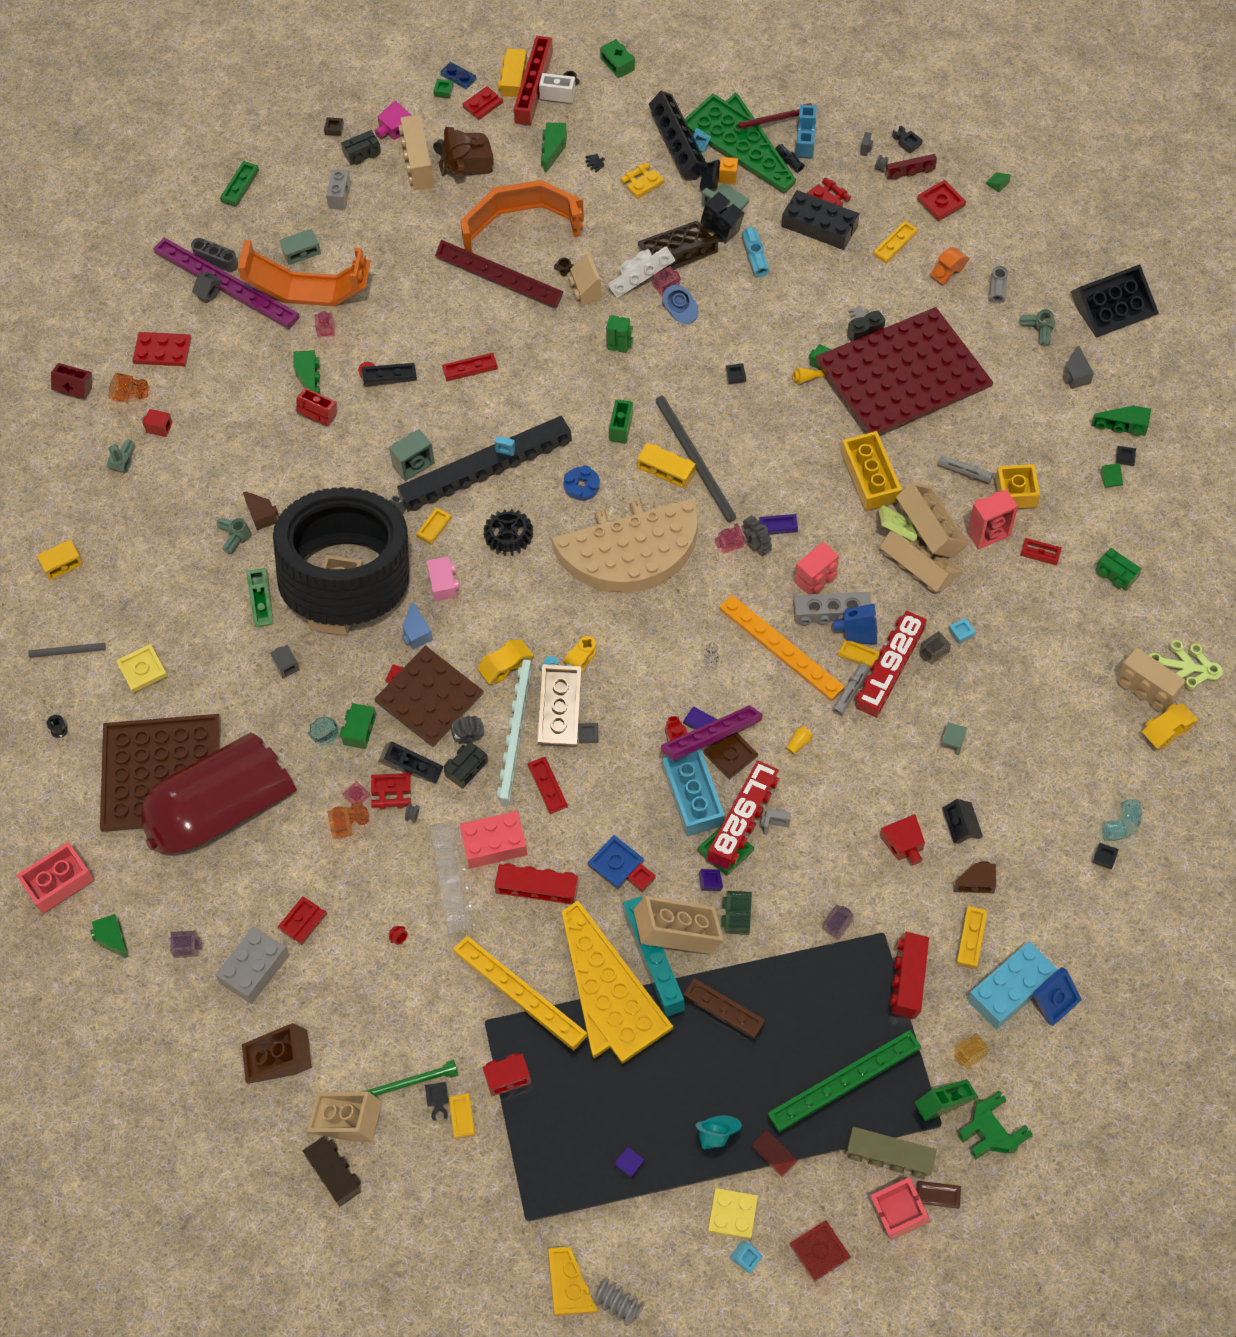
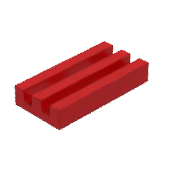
M1025 538L1020 556L1057 566L1062 547ZM1027 545L1038 547V549L1028 547ZM1044 549L1049 550V551H1053V552H1057V553H1056V554L1050 553V552L1045 551Z

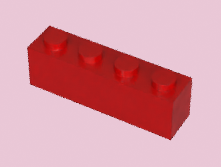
M506 863L504 865L499 864L494 887L496 894L572 905L576 901L579 878L578 875L572 872L558 873L551 869L537 870L531 866L523 868Z
M906 931L897 940L896 950H898V956H896L894 961L896 974H894L891 986L894 987V992L889 1000V1005L892 1006L891 1014L916 1019L921 1012L929 937Z

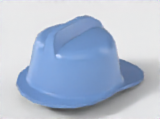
M678 284L667 287L663 293V303L674 319L683 324L693 322L698 315V305L689 291Z

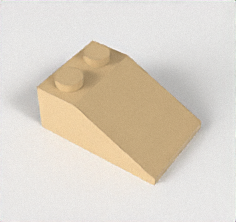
M317 1092L307 1133L354 1142H372L382 1101L370 1092Z

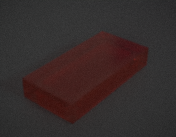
M765 1131L752 1144V1148L781 1177L797 1163V1160L768 1131Z

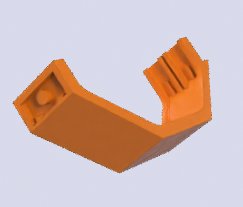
M543 180L495 187L460 220L464 249L472 252L471 241L498 215L534 208H545L567 218L571 223L573 236H581L580 229H583L582 222H584L583 200Z
M244 240L238 271L243 281L284 303L335 307L366 288L371 260H366V256H363L362 248H355L356 259H353L352 266L337 275L293 272L254 251L252 242Z

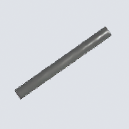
M104 642L29 650L28 653L29 658L101 651L106 650V644Z

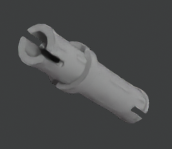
M941 455L938 461V466L969 476L972 480L975 478L990 484L994 473L980 469L977 465L971 466ZM950 463L963 467V469L950 465ZM968 469L980 473L982 475L980 476L975 473L969 472Z
M859 664L854 675L850 676L848 685L834 708H832L835 714L843 716L858 689L862 688L863 681L871 670L866 664Z

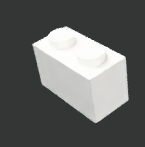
M542 73L539 84L540 99L573 103L576 91L575 77Z

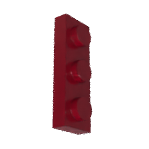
M935 154L886 164V179H898L903 176H913L917 173L935 170L937 157Z

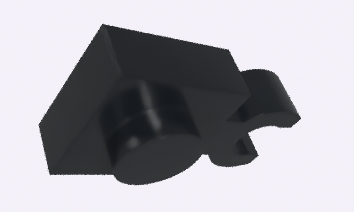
M899 126L898 131L900 133L893 130L892 137L899 140L898 144L909 153L922 145L923 140L912 131L905 132L903 126Z
M441 1082L425 1085L427 1106H434L431 1113L433 1121H437L436 1114L438 1112H443L444 1119H448V1112L443 1106L444 1104H449L447 1083Z

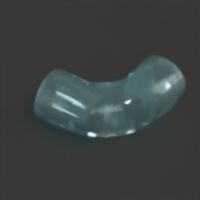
M1129 799L1121 803V818L1115 821H1103L1102 834L1104 841L1126 839L1136 832L1142 818V808L1139 800Z

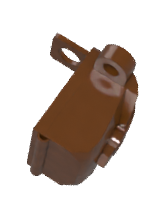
M445 127L442 147L443 154L439 161L441 176L445 175L447 169L460 176L464 173L489 174L493 172V152L489 139L485 134L464 133L455 130L454 127Z

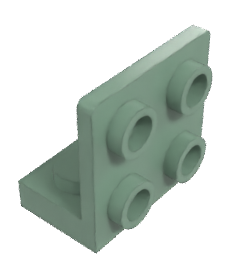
M722 183L715 191H711L708 188L702 191V206L704 207L718 192L730 200V204L720 214L732 204L741 210L749 203V198L725 183Z

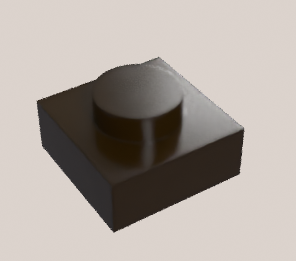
M327 117L324 133L326 135L341 136L344 125L343 118Z

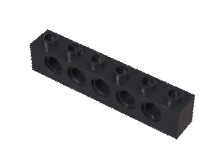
M660 90L648 104L651 113L663 133V138L669 145V150L672 152L682 176L687 179L697 180L708 168V165L673 95Z

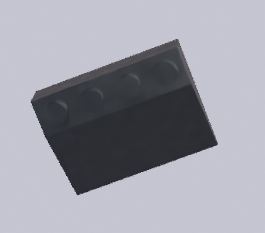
M1140 264L1071 291L1077 310L1095 337L1159 314Z

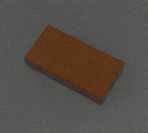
M925 1181L917 1182V1192L923 1205L960 1208L961 1186Z

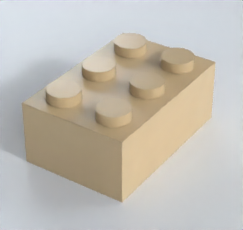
M1136 648L1125 660L1117 679L1123 688L1130 689L1139 699L1146 700L1152 704L1155 710L1162 711L1163 713L1179 698L1186 681L1139 648Z

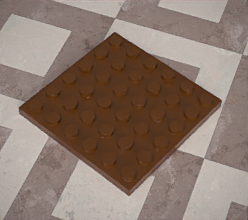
M208 714L103 723L101 832L143 828L141 820L142 807L151 789L165 778L220 749V715Z

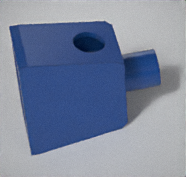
M875 604L847 608L844 612V620H834V631H845L847 641L877 644L878 629Z

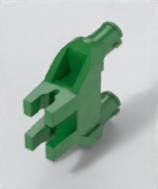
M999 1090L986 1100L979 1099L976 1102L972 1123L959 1131L958 1137L962 1143L976 1134L982 1140V1142L972 1148L970 1153L975 1160L988 1151L1008 1154L1015 1153L1018 1150V1145L1033 1137L1030 1130L1027 1131L1028 1127L1026 1125L1013 1134H1008L993 1115L992 1111L1006 1102L1004 1095L1000 1096L1002 1093Z

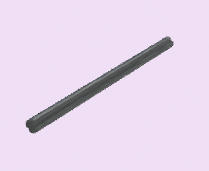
M663 395L657 397L656 404L689 459L696 463L698 474L725 519L729 523L735 521L736 514Z

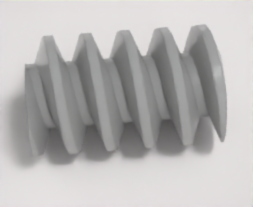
M606 1279L597 1293L595 1304L599 1306L603 1303L602 1309L604 1311L610 1308V1315L614 1316L618 1313L617 1320L621 1321L625 1318L624 1324L628 1326L640 1315L645 1303L638 1307L637 1298L630 1302V1293L623 1297L624 1289L621 1288L616 1292V1283L609 1287V1279Z

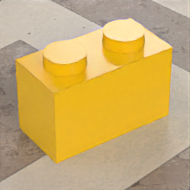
M71 539L36 555L49 581L83 565Z

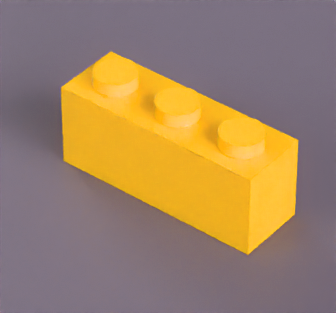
M507 48L506 55H503L502 63L504 67H501L500 77L502 80L498 82V90H501V96L517 97L527 66V50Z
M648 442L637 457L638 469L683 489L687 488L696 473V463H693L690 459H684L677 456L674 452H668L661 449L658 445H652Z

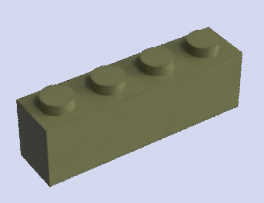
M852 1127L845 1154L850 1155L849 1159L862 1162V1159L871 1161L870 1165L881 1168L883 1165L891 1166L892 1171L904 1173L905 1170L913 1172L912 1176L925 1179V1176L932 1174L937 1149Z

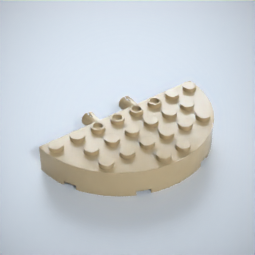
M692 498L644 512L641 500L636 499L637 504L634 500L630 503L634 515L610 522L606 511L601 509L602 514H600L598 510L594 515L599 525L553 537L554 553L561 565L573 577L590 587L607 592L622 591V593L638 592L655 587L667 581L674 573H677L686 564L693 552L697 537V508L695 500Z

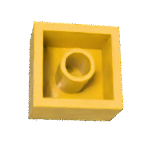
M1035 464L998 466L995 477L997 491L1001 492L1007 489L1018 508L1037 507L1040 491Z

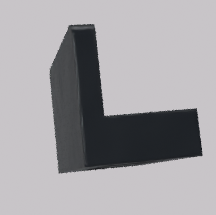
M956 799L942 807L954 843L959 844L970 837L977 839L983 837L971 802Z

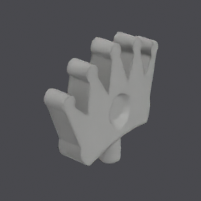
M861 306L849 309L848 312H852L850 318L854 317L853 319L864 317L869 310L863 311Z

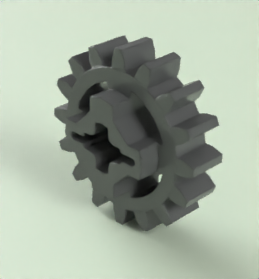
M755 516L744 519L742 521V526L745 529L743 533L746 536L748 545L754 547L762 555L772 550L771 537L766 525H762Z

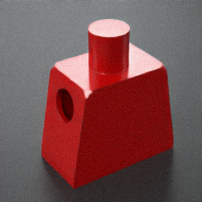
M915 814L881 828L879 836L897 860L908 857L912 865H916L923 860L919 852L924 850L925 841Z

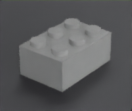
M252 927L215 976L219 984L252 1004L289 955L286 947L255 927Z

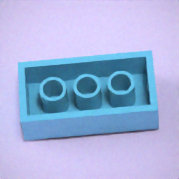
M701 749L677 760H672L668 756L662 758L663 771L686 836L722 826L725 821V814Z
M1029 941L974 988L969 994L968 1002L998 1030L1034 998L1032 993L1058 969Z

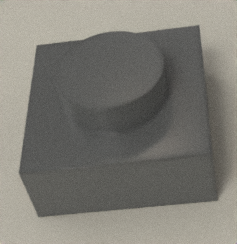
M865 132L860 155L867 156L868 151H872L874 143L871 140L872 133Z

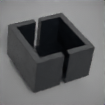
M718 192L705 204L700 223L705 229L710 232L713 231L714 235L726 244L739 232L745 213L732 204L720 214L730 204V200Z

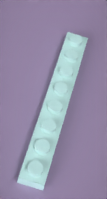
M523 660L522 667L519 666L518 678H520V681L515 685L517 699L513 700L512 703L514 717H510L509 720L511 734H507L506 746H508V752H504L503 763H505V769H501L500 781L503 782L502 787H498L497 799H500L501 806L509 807L532 670L531 660Z

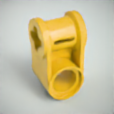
M591 636L582 637L574 648L567 653L563 663L565 665L581 666L583 672L596 655L595 639Z

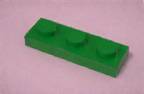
M243 161L220 196L221 202L237 206L258 173V165Z

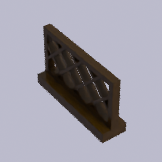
M694 221L638 241V246L642 251L649 249L652 255L661 250L657 246L667 247L668 249L673 248L670 252L675 261L657 272L661 273L717 253L719 238L716 235L711 236L698 221ZM697 228L698 232L691 231L690 229ZM676 234H683L684 236H683V237H680V236H675V235H676ZM687 235H689V236H694V237H696V238H695V239H691V238H686V237H687ZM667 239L669 240V242H664L660 240ZM672 240H673V241H678V242H681V243H680V244H675V243H672ZM651 244L654 245V247H648L645 245Z

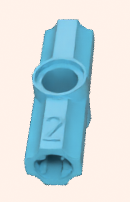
M753 227L746 228V230L742 231V237L748 253V260L751 263L754 275L763 277L769 273L763 244L760 242L757 229Z

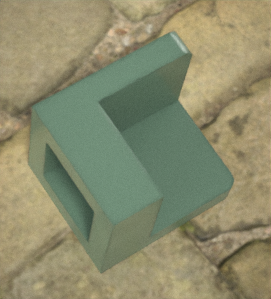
M948 722L942 744L957 748L956 755H959L967 727Z

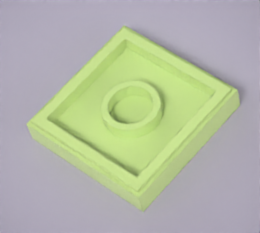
M884 505L880 507L879 515L882 526L913 542L916 540L915 526L909 522L907 517Z

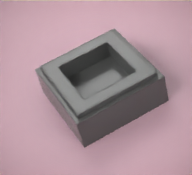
M579 723V743H599L598 723Z

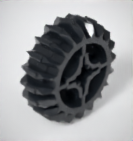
M504 508L502 513L497 510L496 515L491 514L490 519L486 520V525L483 528V535L487 546H490L492 551L496 549L497 554L503 551L504 556L507 552H510L513 556L514 551L520 554L521 548L526 550L527 545H530L533 538V525L530 518H527L525 513L521 514L520 510L514 512L512 508L510 511ZM521 527L523 529V532L519 536L517 532L518 529ZM498 528V529H499L498 535L495 536V535H494V532H495V530Z

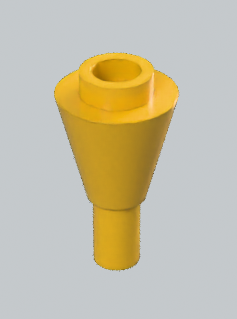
M796 367L792 373L793 381H796L797 385L818 377H826L822 370L814 371Z

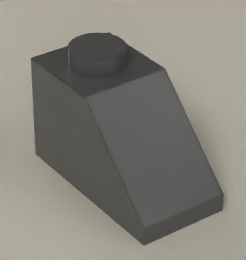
M1080 346L1075 348L1063 374L1065 383H1068L1071 389L1091 384L1094 375Z

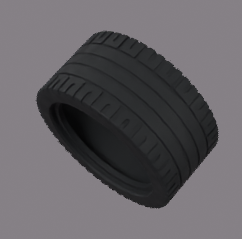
M334 487L331 489L326 488L322 491L318 490L315 493L311 492L307 496L300 497L293 504L291 503L280 514L275 523L273 545L278 590L284 602L294 612L299 613L300 616L325 625L348 626L355 623L361 624V622L365 623L371 619L374 620L378 616L384 615L385 612H389L403 598L409 584L407 525L400 510L381 495L378 496L374 492L371 493L368 490L354 489L352 487ZM336 543L360 544L380 553L373 561L350 569H326L312 565L304 560L310 552Z

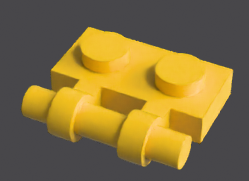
M648 162L636 166L635 170L626 172L620 178L622 184L630 183L627 185V190L636 199L664 184V179L654 169L650 172L647 171L651 168ZM639 174L642 175L640 178L635 179V177Z

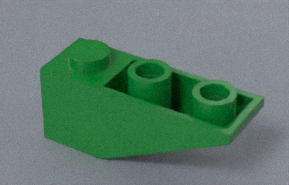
M546 123V129H543L542 137L545 142H542V153L544 155H541V166H544V172L550 169L566 147V123Z
M315 350L293 351V367L296 377L304 388L320 394V387L317 386V382H320V372H317V368H320V358L316 357Z
M1132 405L1095 413L1091 426L1099 429H1111L1116 432L1132 433L1135 436H1146L1151 408Z

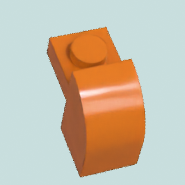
M950 247L938 257L939 262L930 275L945 285L955 271L961 272L970 258L959 249Z

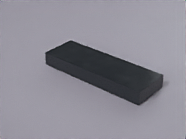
M415 363L361 367L363 385L417 381Z

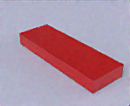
M494 353L443 364L442 369L447 382L498 370Z
M546 757L527 763L549 814L568 808V804Z

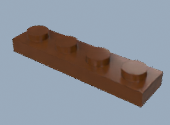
M695 978L683 994V998L752 1039L756 1038L765 1024L763 1018Z

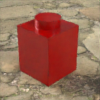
M149 409L147 415L143 417L142 424L146 433L167 437L173 422L170 413Z

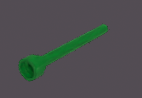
M450 1060L442 1068L362 1092H370L374 1096H378L444 1075L446 1077L450 1076V1078L459 1075L455 1061Z

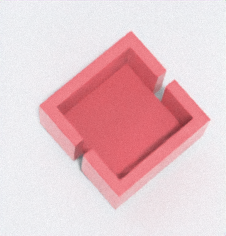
M821 542L796 563L794 583L808 595L819 593L828 581L832 582L837 577L839 555L827 544Z
M910 1177L870 1195L892 1240L931 1222Z

